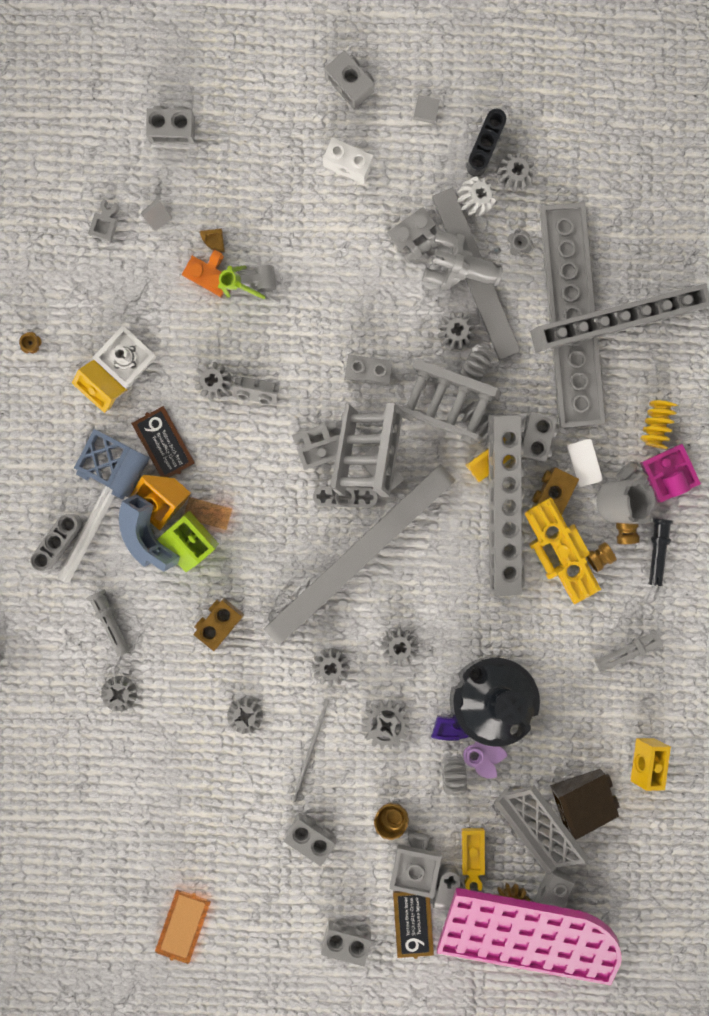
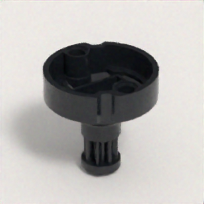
M484 657L472 661L459 672L460 682L457 686L451 687L449 700L453 719L462 732L478 743L493 747L513 744L529 733L531 730V719L539 713L540 696L533 677L524 667L509 659ZM473 668H478L480 675L477 679L473 680L470 672ZM517 724L518 731L515 734H511V727Z

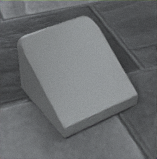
M156 199L141 212V215L155 231L171 219L170 214L159 199Z

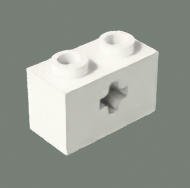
M331 138L323 157V167L362 184L365 183L373 164L372 154L335 138Z

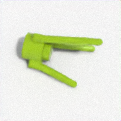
M229 265L227 270L221 272L218 288L222 289L226 297L230 298L231 296L228 289L236 290L240 288L261 299H265V295L241 283V277L236 272L246 270L247 266L232 267Z

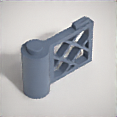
M94 429L74 469L77 470L76 475L85 480H89L90 477L112 489V495L124 500L125 496L128 498L131 496L150 457ZM99 436L103 438L105 447L96 450L94 444ZM117 447L124 449L120 458L113 460L111 450ZM107 452L109 462L99 465L97 455ZM93 457L95 467L88 470L83 468L86 459ZM110 466L112 473L107 481L103 479L101 469Z

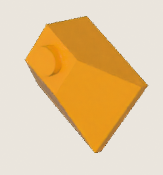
M143 475L131 496L138 494L154 505L150 523L158 530H161L184 505L191 492L175 478Z

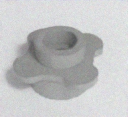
M528 232L512 233L508 236V242L511 245L510 253L516 256L518 253H529L532 246L530 245Z

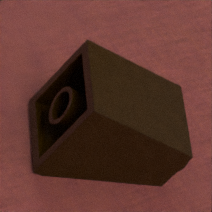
M601 769L550 785L562 823L575 840L619 817L617 809L620 808L616 795L612 796L610 790L613 787L609 774L605 775Z

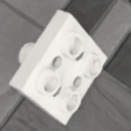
M123 325L93 357L97 363L126 389L157 358L151 350Z

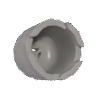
M644 479L607 482L600 488L597 494V509L602 518L608 522L645 524L651 519V516H648L650 509L655 508L652 486H647Z

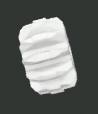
M477 176L463 182L462 187L457 192L461 196L457 202L463 204L461 210L467 209L468 216L475 214L476 217L489 212L492 208L491 206L496 201L493 198L496 191L490 189L492 183L486 184L485 178L479 180Z

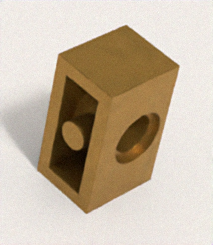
M556 467L551 468L550 471L546 470L541 480L543 482L541 490H536L533 495L532 502L534 504L532 507L551 498L548 492L550 487L554 486L558 490V496L553 501L562 516L579 478Z

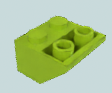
M190 511L157 538L159 543L180 556L178 565L185 572L199 564L219 545L216 539Z

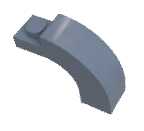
M138 494L123 500L119 511V527L123 541L131 555L142 566L146 567L149 564H153L163 572L177 565L180 556L159 543L152 533L150 518L154 505Z

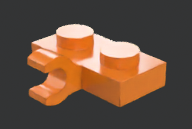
M214 249L208 264L192 255L182 276L222 298L224 292L218 288L221 271L217 269L224 258L223 254Z

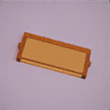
M177 889L155 953L169 957L171 961L175 959L189 964L211 901L196 896V893L190 894Z

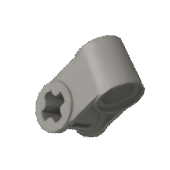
M445 864L439 870L433 898V908L449 911L455 890L460 888L459 872L452 864Z

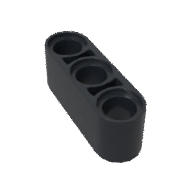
M492 109L486 116L466 166L468 173L472 176H481L488 166L507 119L506 114L501 109ZM496 119L500 125L494 126L490 123V120ZM484 139L489 140L491 146H484L481 141ZM480 160L483 166L476 167L472 161Z

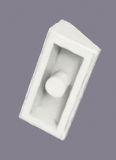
M591 438L566 445L575 477L579 478L578 487L603 481Z

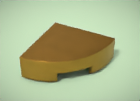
M222 228L200 231L201 238L207 247L213 251L215 249L219 252H225Z

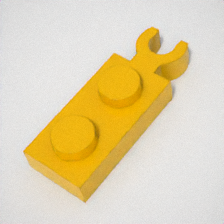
M461 828L462 875H468L464 882L465 888L470 890V884L476 882L478 891H481L482 882L479 875H485L484 828Z

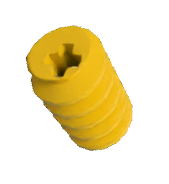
M663 400L650 401L649 406L654 409L647 410V414L652 418H646L645 423L649 426L643 427V432L648 435H642L640 439L648 446L668 449L662 442L670 441V438L665 436V433L672 432V429L667 427V424L675 422L669 418V415L677 414L671 407L678 405Z

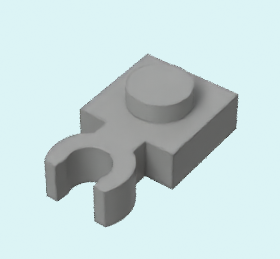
M103 199L100 204L102 213H94L88 234L111 243L118 221L113 216L118 213L119 205L114 202L113 208L108 210L106 209L108 202L106 199Z

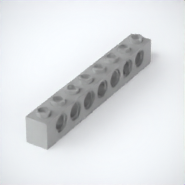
M707 284L538 326L530 331L535 353L702 310L709 307Z
M518 414L488 415L490 592L495 596L522 595V588L525 586V579L522 574V566L525 564V557L522 553V544L525 542V535L522 531V522L525 519L522 500H524L525 492L523 486H521V478L524 477L525 473L524 465L521 464V455H524V443L521 442V433L524 432V420ZM510 432V441L508 443H504V434ZM510 455L511 462L504 466V457ZM510 477V478H511V484H510V486L507 487V488H504V487H503V482H504V480H505L506 478ZM507 500H511V507L508 510H504V503ZM511 522V529L508 532H504V525ZM511 544V551L504 554V548ZM511 566V573L504 576V570Z

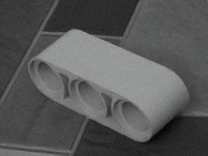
M65 514L56 521L31 556L30 563L34 569L43 571L55 566L82 528L83 522L78 515ZM68 518H71L74 521V527L72 530H69L66 527V521ZM55 536L61 540L59 548L53 545V538ZM42 554L48 559L46 566H43L39 561Z

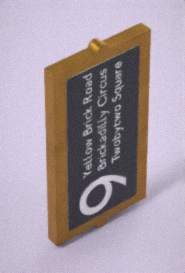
M393 891L397 958L414 957V959H417L420 956H433L430 898Z

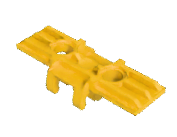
M552 497L525 511V517L537 539L529 543V546L535 550L547 572L545 574L547 579L558 576L574 605L602 590L585 559L590 555L589 549L579 535L576 525L572 524L569 528L567 527ZM555 526L558 528V532L552 536L546 535L549 527ZM547 544L553 547L559 558L560 565L555 568L543 548ZM577 565L579 567V572L576 576L568 575L567 570L569 566Z

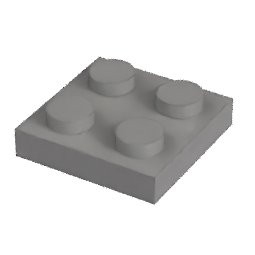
M398 844L390 889L434 898L442 853Z

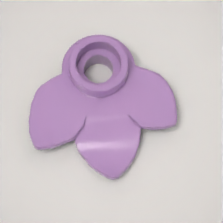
M477 741L466 747L463 752L465 763L470 767H475L478 775L485 778H496L497 771L494 764L501 762L507 757V753L503 748L483 745ZM472 752L478 753L475 759L470 758Z

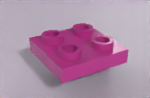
M683 444L674 446L640 462L643 471L648 475L647 480L653 488L658 503L690 491L691 488L701 484Z

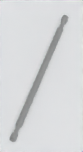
M325 699L324 708L321 711L296 792L292 799L295 802L297 801V795L300 791L326 708L329 704L327 699Z

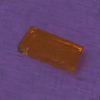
M189 497L185 514L190 511L200 523L227 530L233 509Z

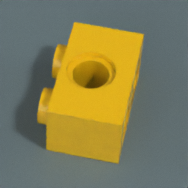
M636 738L630 781L646 791L665 790L671 746L655 738Z

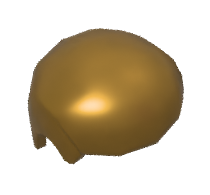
M391 802L383 805L376 813L374 819L376 832L382 838L388 840L401 837L409 824L406 809L400 804Z

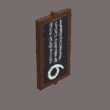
M164 406L151 413L146 412L144 417L131 423L160 477L170 478L175 474H181L182 470L195 464Z

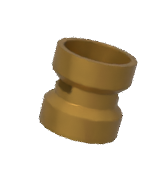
M616 523V529L619 531L617 544L639 543L640 537L637 534L639 524Z
M606 542L600 544L597 550H591L590 555L586 557L596 572L601 571L604 565L617 561L614 552Z

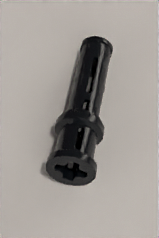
M653 518L655 525L653 536L650 539L652 540L651 543H653L648 584L663 586L667 545L671 543L669 535L673 520Z

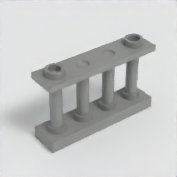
M415 358L412 367L418 372V379L406 407L396 404L403 411L402 418L409 421L415 418L462 436L461 440L473 444L474 441L481 443L482 438L475 433L488 402H491L492 399L499 401L502 394L499 388ZM432 377L437 379L439 384L427 413L424 415L414 411L426 380ZM451 384L457 386L459 392L447 421L443 422L434 417L446 388L450 387ZM473 392L479 394L478 398L480 399L469 426L465 430L455 426L467 394L470 395Z
M386 403L385 411L377 414H358V411L350 404H345V409L341 416L342 427L334 474L330 480L331 489L340 496H345L346 486L373 487V490L381 497H390L403 411L396 403ZM383 423V428L379 435H355L356 424ZM353 444H380L379 453L376 456H351ZM350 465H376V472L373 477H348Z

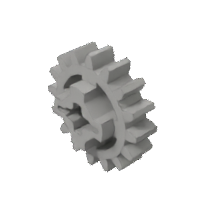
M379 700L378 707L371 704L372 711H365L368 718H362V723L367 724V726L362 727L363 732H368L365 739H373L372 746L379 743L381 750H383L385 745H388L391 750L393 743L400 746L399 739H407L404 731H410V727L405 725L410 722L409 717H403L406 714V710L399 711L400 704L397 703L395 706H392L391 700H388L387 705H384L383 701ZM382 711H391L393 713L385 714ZM375 716L377 722L371 729V721ZM381 718L386 723H389L390 730L387 729L385 726L382 727ZM401 721L400 729L396 733L395 727ZM383 735V736H388L389 738H388V739H383V738H380L379 736Z

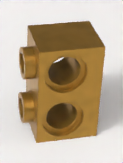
M225 598L220 602L216 600L208 609L211 612L206 619L202 617L194 626L197 630L193 635L212 651L218 648L244 616L241 611ZM220 609H227L230 612L229 620H222L219 617ZM207 626H211L216 630L215 637H208L205 634Z

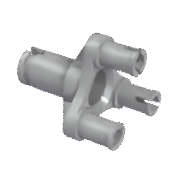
M440 229L436 230L433 243L452 248L453 254L436 249L434 255L442 257V260L433 257L432 264L447 267L448 270L442 273L426 267L422 277L423 282L439 285L444 290H449L465 278L486 284L492 283L493 286L498 285L503 272V264L496 265V262L472 256L465 235L459 233L455 235Z

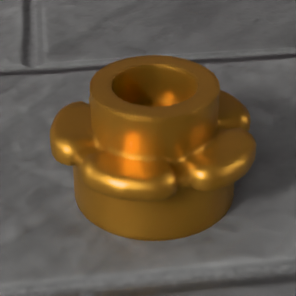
M34 332L23 334L19 340L21 350L27 354L37 353L40 349L39 346L42 344L41 338L36 336Z

